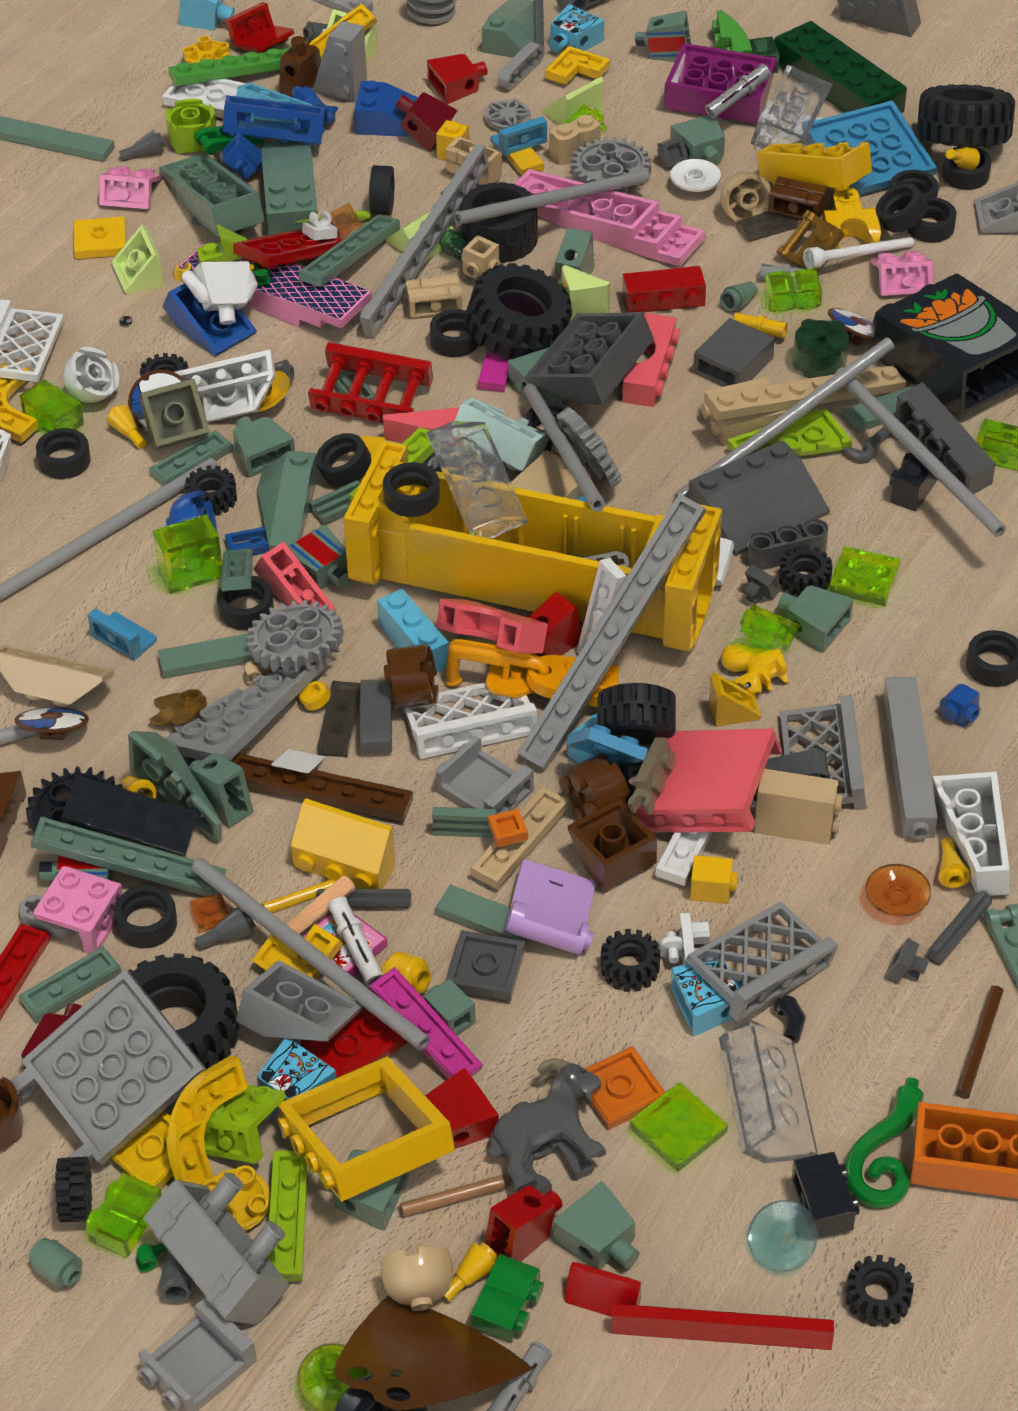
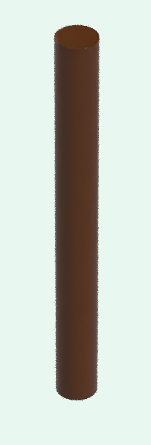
M994 985L990 988L956 1092L960 1098L967 1099L970 1097L1004 992L1000 986Z

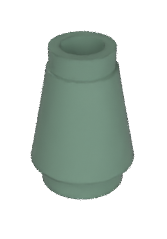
M752 281L726 287L720 295L722 306L728 311H739L757 294V286Z

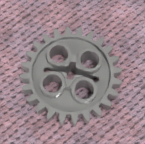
M604 137L603 141L600 142L595 138L593 144L586 141L585 147L578 146V151L573 152V157H571V175H573L574 181L589 183L646 170L651 174V157H648V151H643L642 145L635 147V141L628 144L626 143V138L620 142L617 141V137H614L612 141ZM637 185L616 189L614 191L622 190L624 193L627 194L628 188H631L632 190H637Z
M567 407L556 417L563 433L582 465L587 466L592 475L598 481H601L603 486L611 490L622 481V478L614 460L608 454L606 444L596 431H591L588 424L580 415H577L575 410Z
M294 600L288 607L280 603V609L278 610L270 607L269 615L259 614L260 620L252 621L253 627L248 628L249 636H246L250 656L254 657L255 663L261 662L262 668L271 665L272 671L282 667L283 672L286 673L290 667H294V670L299 672L300 666H305L309 670L313 662L321 665L322 657L331 659V651L338 652V644H343L342 636H344V630L340 615L337 616L335 609L329 610L327 604L319 607L318 601L308 605L307 600H304L301 605H297Z

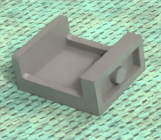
M475 736L468 743H464L448 761L440 764L436 771L437 792L462 808L496 809V814L514 810L534 791V770L523 765L517 771H514L485 753L481 747V739Z
M206 1297L195 1305L197 1312L195 1319L151 1355L145 1349L138 1353L141 1368L139 1369L141 1376L151 1387L157 1385L164 1392L162 1395L165 1401L174 1411L178 1409L182 1411H199L257 1362L254 1343L233 1322L226 1321L217 1309L208 1303Z

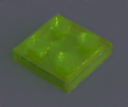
M844 546L832 577L829 591L855 600L886 606L900 568L901 559Z
M681 1082L677 1083L631 1119L629 1127L677 1172L728 1132V1124Z

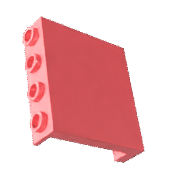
M774 729L676 731L673 737L667 739L671 750L675 753V766L670 771L665 781L664 789L660 792L655 802L654 811L651 814H647L644 806L641 805L634 814L652 833L752 832L755 821L750 811V806L769 756L782 753Z

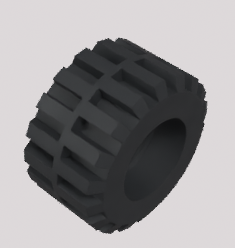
M623 683L610 686L598 693L597 725L610 729V734L616 737L629 736L639 741V744H652L655 737L669 739L676 733V695L667 688L648 683Z

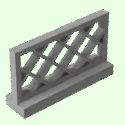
M852 695L840 696L841 704L781 711L784 755L797 753L791 747L798 740L808 745L803 751L812 749L823 751L827 756V763L834 760L842 765L834 773L829 771L830 779L839 780L838 785L845 788V793H842V804L853 803L854 810L867 808ZM836 715V719L829 726L819 722L824 716ZM802 720L805 724L797 731L788 726V721ZM812 727L822 732L815 740L805 735ZM829 736L839 741L831 750L822 745Z
M780 901L688 954L686 962L731 1005L728 1013L738 1022L831 965L838 944L830 937L822 940ZM779 914L788 923V927L771 924V919ZM751 930L765 932V940L749 938L748 932ZM771 933L788 936V944L771 942ZM794 938L805 939L811 946L808 948L794 946ZM729 943L742 946V954L725 951V945ZM748 947L765 950V958L748 955ZM771 951L788 954V960L779 961L771 959ZM704 957L719 959V968L706 966L701 959ZM724 960L742 963V972L724 969ZM747 965L765 967V973L763 975L747 973ZM724 978L741 981V988L733 992L724 983Z

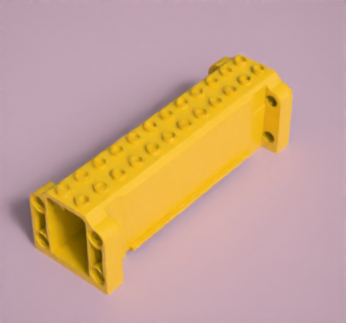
M382 440L343 518L348 577L350 580L376 585L379 579L529 611H536L557 591L577 608L579 621L584 622L600 561L572 555L589 557L613 551L622 552L627 555L630 568L620 566L618 563L615 564L628 576L665 515L658 514L654 516L605 506L601 511L595 512L591 509L588 502L436 471L440 483V500L438 505L430 513L422 516H399L390 511L385 505L383 479L385 474L394 466L408 463V447L404 444ZM408 484L399 487L395 491L405 495H417L425 492L428 488L422 485ZM701 505L705 507L706 513L632 630V633L663 639L664 647L691 652L692 647L696 646L711 605L719 570L722 509Z

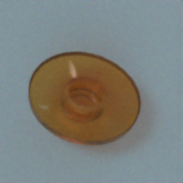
M888 864L877 868L870 874L866 882V895L869 902L878 911L889 916L908 917L921 912L928 905L931 897V886L928 879L919 870L904 864Z

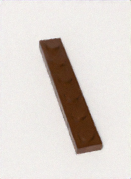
M237 753L232 761L243 768L248 788L304 800L306 798L328 806L400 822L405 821L413 801V791L314 769L310 773L272 766L271 764L274 762L272 760Z

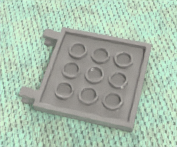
M124 969L23 1058L21 1062L26 1069L14 1077L11 1082L15 1086L17 1095L20 1094L24 1099L34 1092L37 1083L40 1085L84 1143L68 1157L87 1156L91 1167L95 1159L101 1164L109 1160L173 1103L185 1087L197 1075L205 1071L206 1068L131 973Z

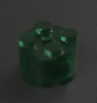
M803 320L795 333L794 368L797 371L798 368L803 371L804 376L807 378L835 375L839 368L846 367L849 335L844 329V324L837 320Z

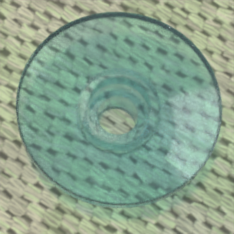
M789 1200L775 1201L760 1209L754 1216L748 1232V1244L753 1257L763 1267L775 1272H789L804 1265L815 1251L818 1240L817 1225L811 1213L799 1203ZM791 1233L792 1240L789 1244L783 1245V1236Z

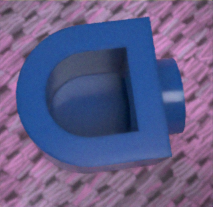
M957 684L940 700L942 715L947 720L954 721L962 727H965L969 722L973 723L981 710L979 707L980 693L965 684Z

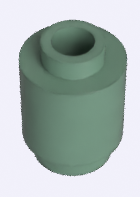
M43 1238L33 1246L29 1253V1262L32 1263V1268L59 1289L74 1285L82 1275L81 1258L57 1240Z

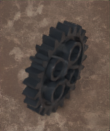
M76 766L75 772L71 774L66 768H63V776L60 777L52 772V781L41 779L42 788L34 787L33 796L28 797L29 807H26L28 828L32 829L34 836L40 817H45L87 829L61 821L76 774L122 789L123 785H115L114 776L105 780L103 770L97 775H93L92 767H89L86 773H81L80 767Z

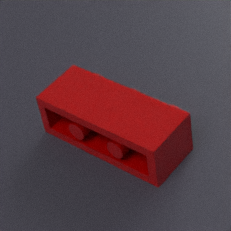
M701 266L623 273L622 295L627 312H652L705 306L706 283Z

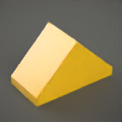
M716 672L710 676L709 707L716 727L758 721L762 717L755 696Z

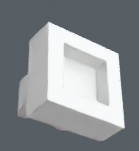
M323 211V217L320 221H318L319 215L311 212L309 216L310 222L303 223L302 233L313 240L337 238V227L330 224L332 217L327 211Z

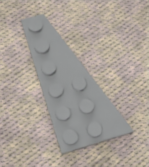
M322 657V664L319 665L313 662L309 670L305 666H300L299 672H296L294 667H290L284 673L283 668L279 667L269 675L263 676L260 674L252 679V686L243 691L237 688L200 711L199 718L189 723L174 726L176 732L164 739L171 740L184 757L203 760L209 755L217 753L231 761L289 702L321 673L331 662V659Z

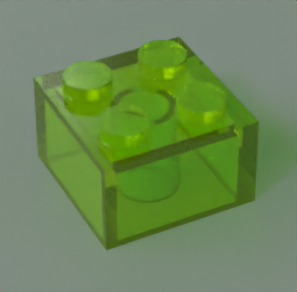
M208 514L152 531L158 571L169 594L221 579L222 555L220 540Z

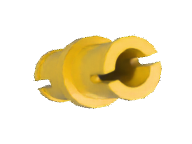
M737 312L733 320L770 336L785 339L788 333V322L766 319L764 315L756 317Z

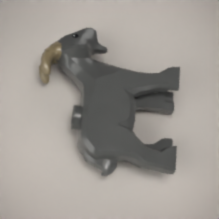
M558 1058L547 1059L537 1068L541 1074L539 1078L540 1083L555 1078L549 1095L532 1103L520 1102L516 1104L510 1112L500 1117L494 1130L491 1132V1147L487 1149V1154L492 1158L505 1157L508 1159V1174L515 1192L528 1185L536 1188L542 1195L552 1190L550 1181L546 1177L537 1174L533 1169L534 1157L543 1156L556 1148L565 1156L576 1179L593 1172L594 1167L588 1159L600 1158L606 1155L603 1145L591 1139L581 1126L576 1099L583 1096L589 1103H592L593 1093L601 1089V1080L598 1076L580 1065Z

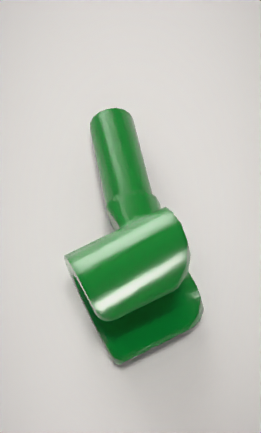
M253 263V272L258 286L270 285L269 269H260L257 263Z
M146 1243L138 1247L136 1263L142 1273L150 1272L158 1266L157 1255L167 1250L163 1243L154 1246Z

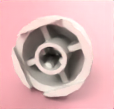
M83 347L78 352H75L64 366L63 380L66 389L75 399L84 403H98L109 397L118 387L120 376L117 366L114 362L111 364L105 358L107 356L105 352L94 347Z

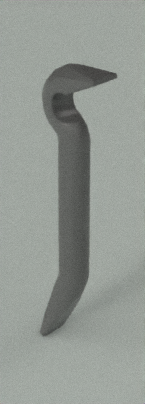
M884 426L865 442V451L844 447L843 456L857 462H867L874 457L875 448L892 433Z

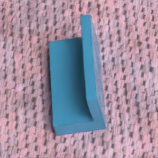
M541 116L501 129L499 134L490 137V141L502 152L503 156L547 142V121Z
M95 608L87 615L91 635L133 661L157 642L156 635L117 612H113L108 616Z

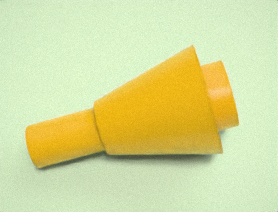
M964 147L957 150L948 149L946 151V157L953 160L961 169L974 170L979 164L980 154L976 148Z
M129 406L113 407L109 411L106 420L107 424L127 438H130L138 449L145 447L147 442L138 432Z
M949 837L944 838L941 841L943 855L939 871V882L947 888H959L968 883L971 873L956 852L953 839Z
M472 1242L454 1273L449 1291L443 1296L447 1302H450L464 1287H468L491 1272L498 1257L487 1244L482 1242L478 1245Z

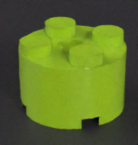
M194 98L175 102V107L171 110L168 108L165 113L170 145L177 154L205 152L203 145H199L194 140V134L202 128L216 127L214 107L210 103L207 106L203 104V100Z

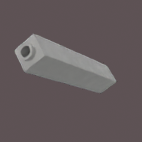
M885 677L883 703L902 838H934L937 811L916 677Z

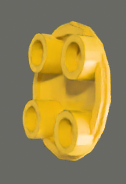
M201 36L197 39L198 42L182 49L183 58L189 64L197 63L202 59H222V57L230 54L229 43L212 40L210 36Z
M243 1165L235 1169L225 1170L206 1180L203 1185L208 1186L211 1191L226 1172L232 1173L241 1180L244 1187L236 1194L226 1209L244 1230H249L259 1224L269 1212L271 1196L269 1186L260 1175L256 1174L251 1166Z

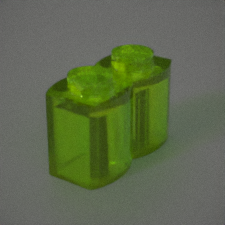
M801 269L792 273L778 271L765 275L764 291L769 311L784 312L794 308L809 310L821 306L822 289L816 270Z
M123 1173L117 1181H112L107 1187L104 1197L106 1201L89 1214L86 1221L89 1241L124 1258H128L148 1227L144 1217L162 1196L161 1189Z

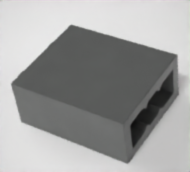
M729 318L694 352L693 373L723 387L750 381L773 359L775 338Z

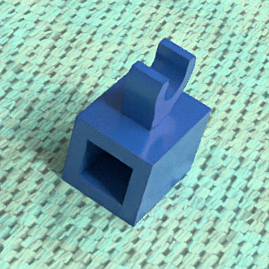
M240 133L222 150L223 161L245 179L255 174L262 165L261 150Z

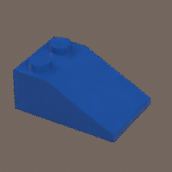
M361 81L355 106L356 135L411 137L400 125L406 114L395 107L402 94L414 102L418 97L386 82Z
M185 283L169 291L162 306L180 330L214 357L257 332L241 309L234 310L235 323L220 324L219 312L204 310L202 303L197 300Z

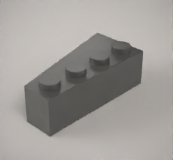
M923 382L897 395L895 417L925 447L942 452L941 463L973 494L992 484L996 463ZM894 435L892 436V437L895 438L899 443H901Z

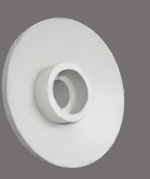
M688 159L677 163L672 168L670 177L673 184L682 190L702 192L714 188L720 182L721 172L715 164L707 160Z

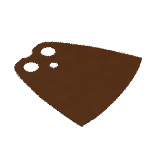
M388 1295L354 1331L336 1362L334 1375L337 1380L351 1388L370 1392L375 1401L388 1408L409 1410L427 1407L482 1391L522 1375L533 1368L515 1353L479 1331L433 1309L413 1311L411 1306L402 1305ZM361 1367L368 1369L373 1375L369 1380L360 1381L350 1377L348 1372L352 1368ZM393 1369L400 1370L402 1376L395 1377L389 1372ZM393 1387L403 1388L410 1393V1398L405 1401H395L386 1395V1391Z

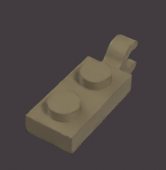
M655 737L634 780L636 790L628 800L632 813H636L641 805L644 806L647 814H651L655 809V802L660 792L663 791L665 781L676 762L675 753L671 750L667 738Z

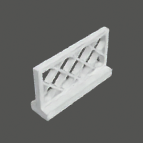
M1 299L0 364L5 363L8 366L0 368V377L39 382L64 322V314L12 308L11 300ZM16 318L26 319L27 321L18 323L15 320ZM45 322H52V323H53V324H50V325H48V326L42 325V323H45ZM34 326L37 328V330L31 332L26 331V329ZM15 333L20 334V336L15 338H11L9 336ZM41 336H45L47 338L39 342L36 340V338ZM25 342H29L31 344L25 347L19 346V344ZM11 347L14 349V351L6 354L3 352V350ZM35 351H39L41 353L33 357L29 355L30 353H33ZM19 357H22L24 359L17 363H14L12 361ZM30 366L35 369L34 372L22 370Z
M486 682L439 692L437 703L402 708L416 742L417 753L420 759L457 752L464 743H468L475 736L481 739V746L529 735L537 722L536 707L534 703H530L527 695L520 698L496 695L486 689ZM482 695L485 698L479 701L472 699V696ZM493 699L504 702L500 707L490 704ZM444 702H456L453 707L442 705ZM464 705L475 708L471 713L461 711ZM421 707L427 709L423 714L411 711ZM435 712L445 715L441 720L431 717Z

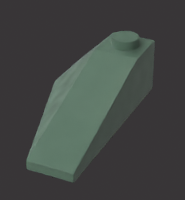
M508 0L490 14L482 27V52L513 58L529 42H535L534 1Z
M287 451L262 471L257 493L269 550L282 542L289 546L302 538L310 509L309 502L312 501L318 480L316 453Z
M132 731L129 733L130 772L137 778L152 782L157 794L167 803L199 812L195 826L215 843L221 842L222 822L177 746L171 740L164 739L157 732Z

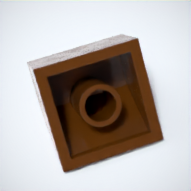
M621 799L568 825V832L585 870L604 891L657 863V837L631 812L630 808Z

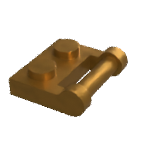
M806 210L802 216L803 220L784 246L780 245L776 251L781 258L803 269H808L803 259L805 249L819 247L824 249V251L835 249L845 235L843 230L819 218L813 212ZM810 226H814V231L802 245L797 254L793 253V249L805 235ZM820 268L813 269V276L816 275Z

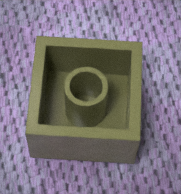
M195 379L145 391L138 396L154 450L200 438L210 433Z

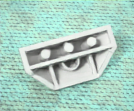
M271 349L175 372L185 381L195 379L207 423L257 412L276 377Z

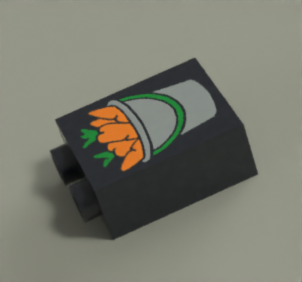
M956 273L935 284H928L920 291L893 304H886L875 312L873 320L874 346L886 337L895 346L892 351L879 359V361L886 366L894 365L898 372L914 385L923 382L945 407L958 416H962L1018 388V312L960 274Z

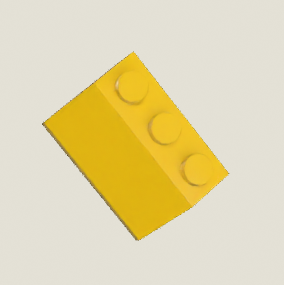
M305 798L291 843L293 866L304 872H312L335 881L345 875L358 889H383L395 869L393 826Z

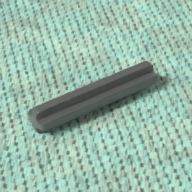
M318 889L316 892V898L320 894H322L326 889ZM355 889L346 897L350 908H408L412 903V894L409 889Z
M980 891L975 893L931 945L927 955L932 958L933 962H943L992 904V898L987 895V892Z

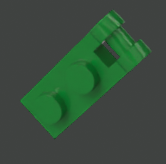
M223 126L197 130L194 134V140L199 145H203V150L208 155H213L218 150H223L235 136L222 132ZM242 134L253 145L264 143V140L255 139L252 135Z

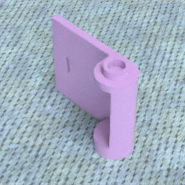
M523 859L504 931L580 955L582 950L588 951L594 932L589 931L587 920L596 881Z

